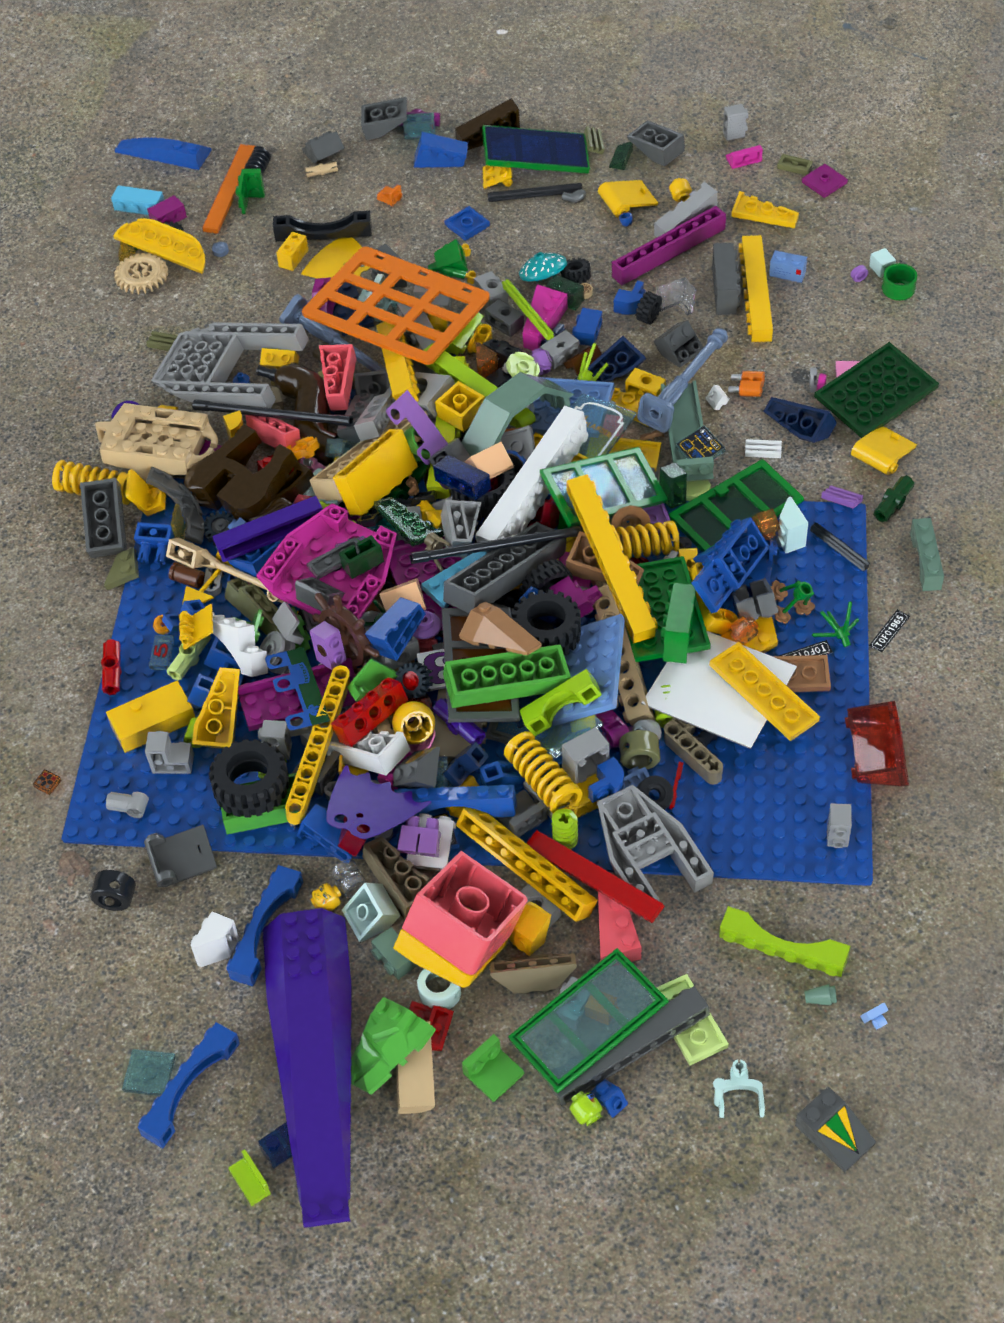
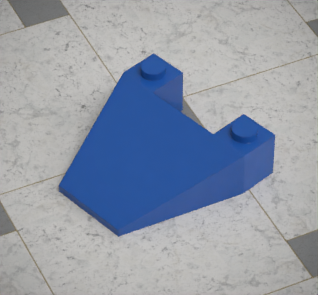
M215 637L204 664L218 671L220 667L240 669L226 646ZM240 669L239 686L265 678L276 677V675L268 670L267 674L251 677L241 674ZM199 674L187 702L202 708L214 680ZM238 696L237 708H242Z

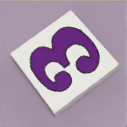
M444 649L418 653V663H423L422 665L428 667L426 670L432 672L429 674V676H433V679L430 680L433 683V686H429L430 691L446 688L443 677L445 665Z

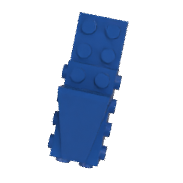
M751 517L733 521L730 524L731 527L722 534L721 540L693 558L695 563L701 562L704 567L691 583L711 614L717 612L729 595L741 587L770 548Z

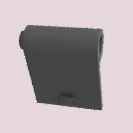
M204 825L167 838L158 833L148 835L144 841L158 887H167L218 868Z

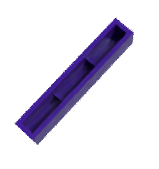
M313 496L212 537L224 563L284 539L287 534L322 511L323 508L317 496Z

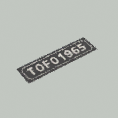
M897 609L869 646L883 652L910 616Z
M827 640L779 656L827 655L833 652Z

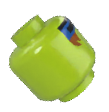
M580 1091L571 1098L573 1103L569 1109L579 1124L589 1126L601 1118L602 1115L600 1113L603 1108L592 1092L584 1094L583 1091Z

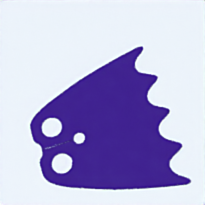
M346 765L332 791L326 820L329 825L335 828L347 829L358 838L368 839L403 823L431 804V801L415 802L412 799V791L396 793L391 789V782L375 784L371 781L368 772L356 776L350 773L349 767ZM362 813L363 817L359 818L356 816V814ZM336 815H345L347 821L345 823H337L334 817ZM361 824L370 827V831L368 833H360L357 830V826Z

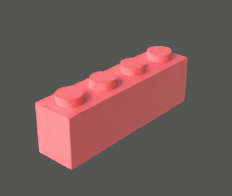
M245 415L246 425L257 432L262 442L275 449L279 444L284 447L289 445L293 447L296 445L295 441L301 439L298 428L278 418Z

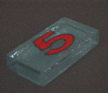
M155 635L149 662L150 669L167 670L169 668L175 641L174 635Z

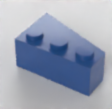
M315 804L302 820L296 836L301 839L303 836L312 840L311 844L315 847H318L320 844L328 849V854L349 864L354 856L338 847L342 829L329 825L326 820L327 808ZM334 817L337 823H344L342 819Z

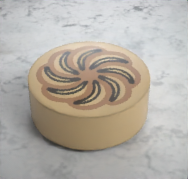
M588 283L579 284L576 287V295L581 299H588L593 295V287Z

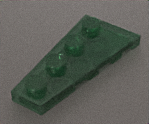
M392 497L374 501V508L411 546L424 543L426 536L432 532L440 538L444 537L443 529H436L429 520L424 521L420 519L419 514L409 512L405 505Z

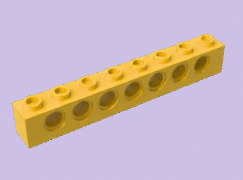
M473 808L463 809L455 826L575 922L590 917L598 902L595 897L491 815Z

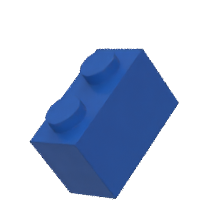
M582 308L581 314L577 315V325L573 327L572 335L579 340V344L592 346L593 343H596L602 326V311Z

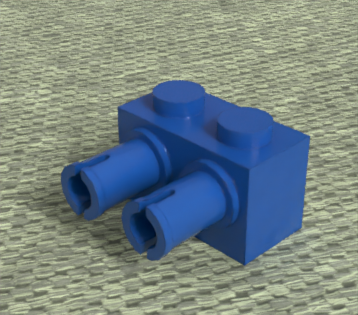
M137 522L134 540L140 546L137 558L139 563L144 564L145 561V564H148L151 549H157L154 562L158 565H161V562L162 565H166L169 539L178 538L179 535L173 525Z

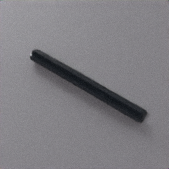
M570 183L489 192L488 201L495 202L560 195L564 192L574 193L582 189V184Z

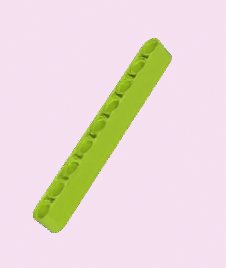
M433 343L423 349V351H427ZM446 351L433 364L426 365L437 374L449 375L454 379V383L459 381L485 397L498 389L494 384ZM526 407L515 415L509 424L514 428L529 426L536 421V417Z

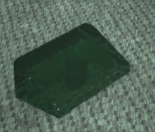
M631 141L617 146L609 168L625 170L633 150V143Z

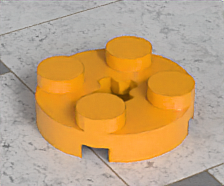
M310 436L295 441V446L291 447L289 445L286 448L292 450L298 461L303 457L305 459L313 457L315 455L314 451L320 447V444L316 437L314 439Z

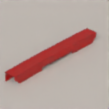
M684 762L678 763L673 786V800L669 809L675 806L678 781L681 779Z

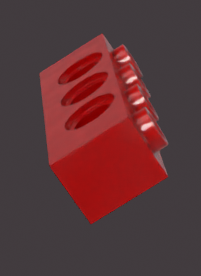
M389 677L384 679L377 687L369 691L366 696L354 703L346 712L340 714L331 723L339 742L352 747L393 714L398 707L406 703L408 698L401 682Z

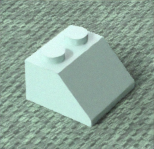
M792 497L787 498L779 517V525L777 526L778 537H776V541L785 553L806 547L808 521Z
M364 883L342 908V912L359 942H363L386 931L401 916L383 884Z

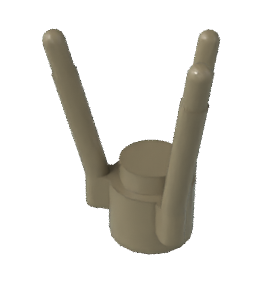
M434 532L429 533L424 540V544L427 546L425 550L428 551L442 549L443 546L446 548V545H451ZM434 559L433 561L440 572H442L444 569L438 559Z

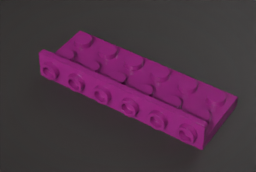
M347 658L340 665L349 669L351 682L356 676L352 667V660ZM321 664L311 667L323 699L332 670ZM290 673L238 686V696L249 731L262 728L264 720L285 721V718L289 715L304 712L296 689L277 692L274 688L273 680L275 678L291 675ZM283 679L277 685L279 688H287L290 682ZM349 690L347 692L343 707L353 705L357 702L355 701ZM294 717L291 720L299 719L300 717Z

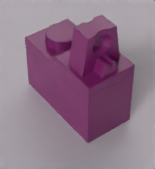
M569 576L550 587V590H554V594H558L560 591L564 593V598L569 595L572 598V602L575 601L578 604L581 617L593 611L592 605L603 596L596 585L582 591L577 581L572 582Z

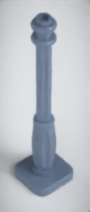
M296 294L280 316V323L302 324L309 333L329 345L350 344L342 339L340 334L331 327L305 318L302 315V309L309 301L300 294ZM353 346L357 358L356 361L371 371L387 370L384 366Z
M717 328L713 330L712 334L708 336L707 344L683 373L680 376H676L658 397L650 393L643 394L640 398L637 418L641 423L663 433L670 429L674 414L673 405L688 387L689 380L715 349L722 348L723 343L727 342L728 335L724 329Z

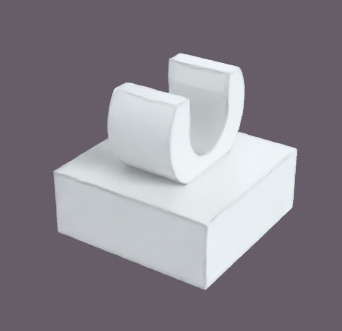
M713 385L705 398L714 410H720L721 406L726 405L729 401L728 396L719 385Z

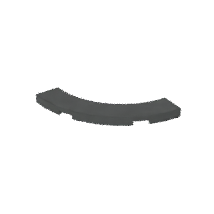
M151 466L146 483L166 493L177 504L185 520L186 530L184 539L202 545L204 521L203 513L197 500L182 483L179 484L168 473Z

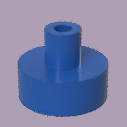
M242 372L237 373L233 378V383H251L249 376Z

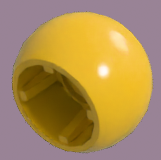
M411 701L402 704L395 711L392 727L394 733L403 732L408 744H420L429 739L433 734L435 717L428 706L421 702ZM420 716H422V717L425 718L423 724H422V719H421ZM416 717L413 723H408L409 718Z

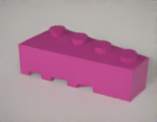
M537 285L531 306L551 330L558 324L568 309L567 294ZM527 317L523 330V348L533 351L540 348L541 341L545 338Z

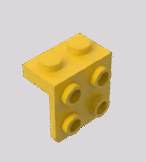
M133 469L128 470L125 492L127 499L146 516L164 510L166 493L147 484Z

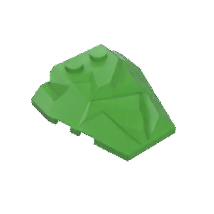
M383 997L370 1014L361 1040L353 1054L351 1084L372 1095L392 1077L391 1070L398 1064L403 1067L408 1062L405 1057L414 1049L419 1052L425 1046L436 1029L425 1020L417 1017L411 1010Z

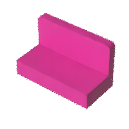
M761 145L731 152L726 155V160L732 169L761 162L763 149Z

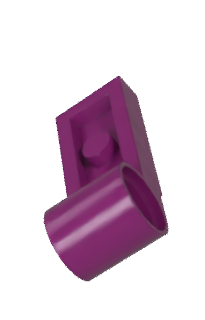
M613 710L595 714L597 725L606 734L612 748L619 746L620 738L630 732L626 724Z

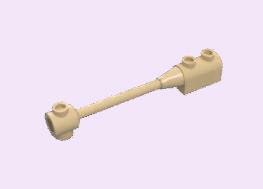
M181 538L169 539L166 557L193 569L208 567L222 570L267 590V597L270 601L283 602V600L273 596L258 578L220 562L207 549ZM179 546V549L175 552V547Z

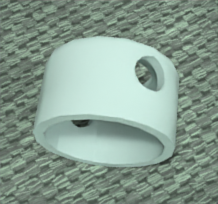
M423 969L417 980L421 1002L430 1008L433 1005L446 1009L453 1008L460 1000L461 987L450 983L447 990L438 993L432 992L427 988L426 983L440 976Z

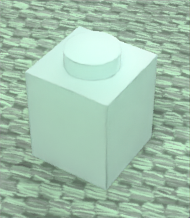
M886 248L871 253L869 266L879 278H882L884 270L888 266L896 264L895 258Z

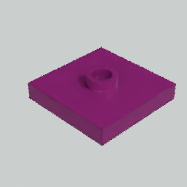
M823 164L802 178L803 184L823 198L846 185L848 181L847 178L826 164Z

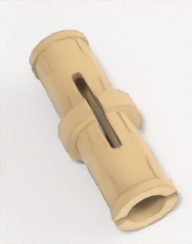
M336 161L305 167V171L308 172L306 173L307 178L338 172V168L335 167L337 166Z

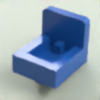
M606 1079L590 1091L599 1103L606 1108L609 1116L612 1118L628 1105L621 1088Z

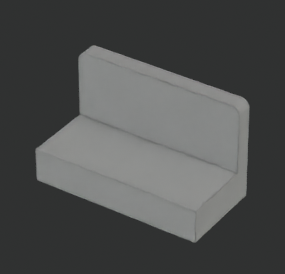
M283 601L272 620L285 640L301 645L304 638L297 629L300 621L288 603Z

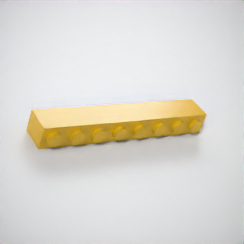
M762 235L742 236V241L738 244V251L742 253L740 254V265L743 264L741 266V276H744L742 278V287L746 288L743 290V297L747 299L745 301V311H748L746 313V323H749L747 333L751 335V342H772L773 325Z
M382 322L376 325L378 333L387 336L395 325ZM403 333L398 341L407 344L406 336ZM382 348L393 398L396 401L408 390L416 402H418V393L420 391L414 376L415 371L412 367L411 359Z

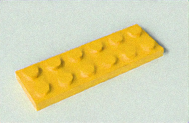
M737 642L710 660L709 666L789 741H792L819 722L820 716L741 643Z

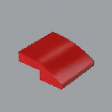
M411 1001L409 1010L417 1017L430 1021V1025L436 1029L431 1036L432 1050L442 1051L454 1011L435 1005L430 1008L427 1005Z

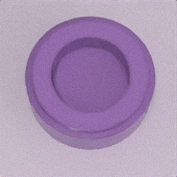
M864 265L855 267L850 275L855 282H860L867 277L868 270Z

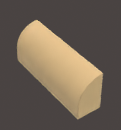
M430 1038L419 1052L414 1049L405 1057L408 1062L403 1067L400 1064L396 1066L398 1114L422 1113L435 1107L432 1044Z

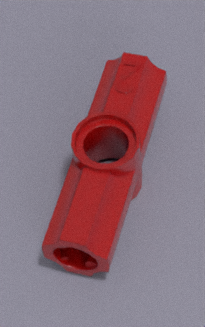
M109 639L103 643V658L101 660L103 668L102 691L108 695H116L120 691V675L122 673L120 667L121 645L119 641Z

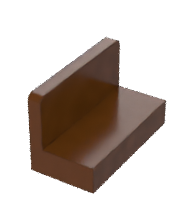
M597 344L590 365L602 355ZM592 346L565 361L566 369L573 367L578 376L584 353H588V359Z

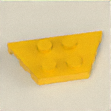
M760 616L752 623L740 624L721 635V637L736 643L739 642L764 654L778 646L772 616L769 618ZM752 635V640H747V637Z

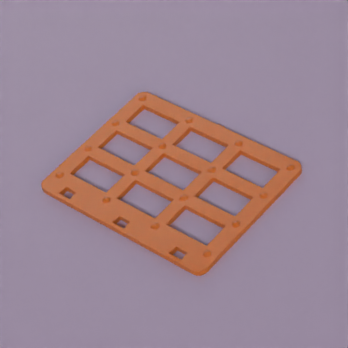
M361 247L302 309V315L305 318L359 338L362 341L369 342L422 364L431 365L489 301L490 294L483 289L373 248ZM363 264L389 274V276L379 284L353 273ZM402 279L424 287L428 291L418 299L394 290L392 287ZM347 282L373 293L365 302H362L336 291ZM439 294H442L468 305L458 314L431 304V302ZM383 297H386L412 308L404 317H401L375 306ZM330 300L356 311L348 320H344L319 309ZM422 312L449 321L451 324L442 333L414 321ZM366 315L395 325V327L385 336L358 324ZM407 330L435 342L427 351H423L400 342L398 339Z

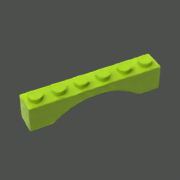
M729 906L720 926L719 937L727 942H735L748 949L763 951L766 955H775L784 958L787 962H796L809 969L823 971L830 976L842 977L849 957V945L831 939L816 943L786 941L762 929L748 912Z

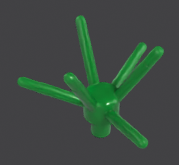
M848 602L846 620L842 627L838 625L830 611H827V615L824 611H821V615L832 626L835 633H813L812 636L837 637L838 640L841 639L844 647L850 646L849 631L859 622V619L856 618L849 625L852 602Z

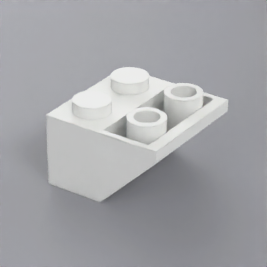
M211 912L209 917L204 919L201 930L191 941V948L198 966L204 967L231 957L238 941H240L234 920L215 912Z

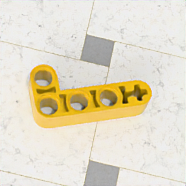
M697 562L689 570L691 581L694 580L704 567L701 562ZM696 591V598L706 631L723 635L737 624L738 617L730 610L720 608L717 612L711 614Z

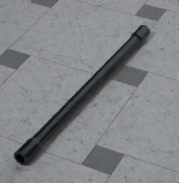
M194 400L192 403L193 410L233 413L240 410L243 415L329 423L349 427L353 425V417L347 415L319 414L213 403L202 400Z
M576 525L570 528L430 551L411 552L409 558L411 564H416L434 559L567 537H577L579 531L584 532L581 525Z

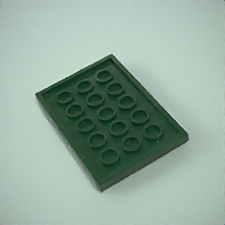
M888 342L816 391L814 398L860 438H863L870 432L886 425L936 390L939 383L892 343Z

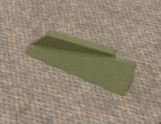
M240 578L227 582L224 597L251 622L258 609H261V616L264 617V620L259 629L266 635L272 631L280 632L272 620L278 608L258 586L248 585L247 581Z

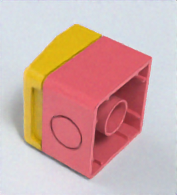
M460 851L417 893L393 949L414 964L459 987L466 988L504 949L527 903V897L470 856Z

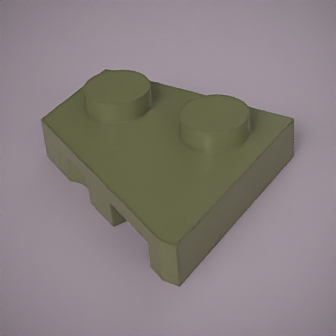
M134 547L117 554L104 583V587L107 590L139 578L137 551Z

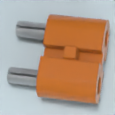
M743 371L742 374H732L731 380L741 381L739 386H729L728 392L739 393V396L761 397L765 372Z

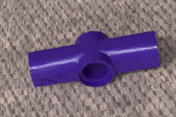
M441 698L436 702L433 712L446 722L448 729L454 735L459 734L470 744L477 742L480 745L486 737L483 730L473 722H448L447 699Z

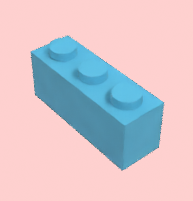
M118 185L111 200L114 210L148 215L147 209L164 201V197L161 191Z

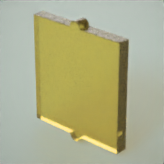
M175 504L171 520L172 531L175 538L184 539L185 522L179 504Z

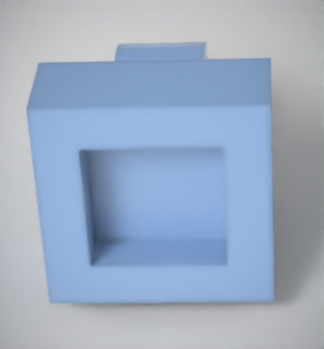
M883 1003L860 1015L864 1023L872 1020V1024L877 1030L887 1024L882 1014L887 1012L888 1008Z

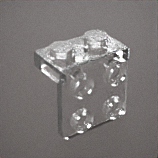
M686 277L657 288L656 294L662 298L661 310L659 312L679 305L687 316L693 314L696 289Z

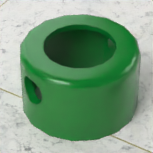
M902 263L888 266L884 270L883 293L888 298L897 301L911 298L916 289L918 276L916 270L912 266Z

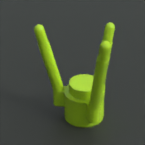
M593 343L588 359V353H584L577 380L596 381L608 366V363H605L594 377L592 376L593 373L588 370L596 343Z

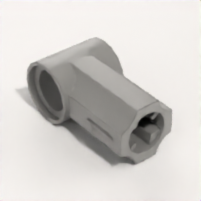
M110 792L106 798L107 810L126 812L134 818H142L149 797L141 792H133L132 795Z

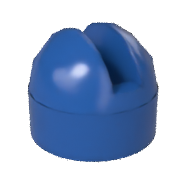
M623 213L619 216L623 226L627 227L632 224L633 217L631 213Z

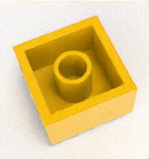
M458 381L435 401L437 417L464 432L470 427L485 396Z

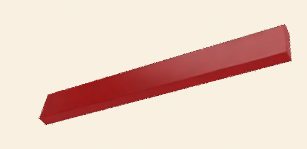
M538 830L534 832L526 843L554 866L651 923L654 922L665 907L660 901Z

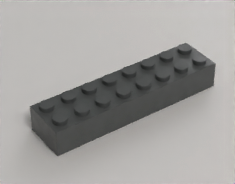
M536 522L516 536L552 531L554 529ZM566 538L492 550L444 581L443 601L468 614L473 608L485 601L492 604L520 585L523 580H526V576L528 574L531 575V571L533 569L536 570L538 565L541 564L543 566L544 562L547 561L549 563L550 560H557L563 556L566 551Z

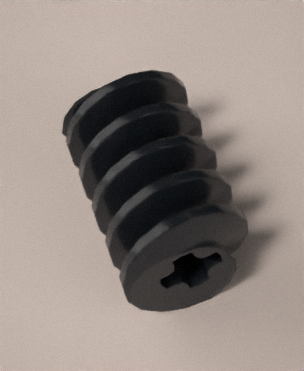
M261 146L254 147L244 169H261L263 176L271 160V154Z

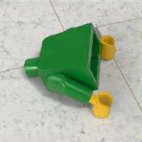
M455 239L435 251V262L428 265L429 270L439 271L440 274L448 277L467 278L469 284H475V271L466 273L468 268L465 256H470L471 249L467 243L461 246L458 240Z

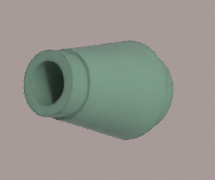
M827 984L806 990V1004L832 1006V1003H837L835 986Z

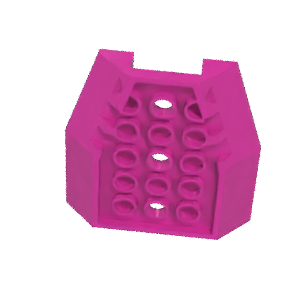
M332 503L287 534L256 577L273 596L312 615L315 613L320 615L321 611L296 599V580L309 577L315 578L308 569L307 563L354 537L361 541L372 535L381 545L384 557L383 563L353 579L350 578L342 567H340L339 571H333L318 579L344 592L345 594L341 599L342 605L360 619L386 582L397 533L383 526H380L376 532L348 520V510Z

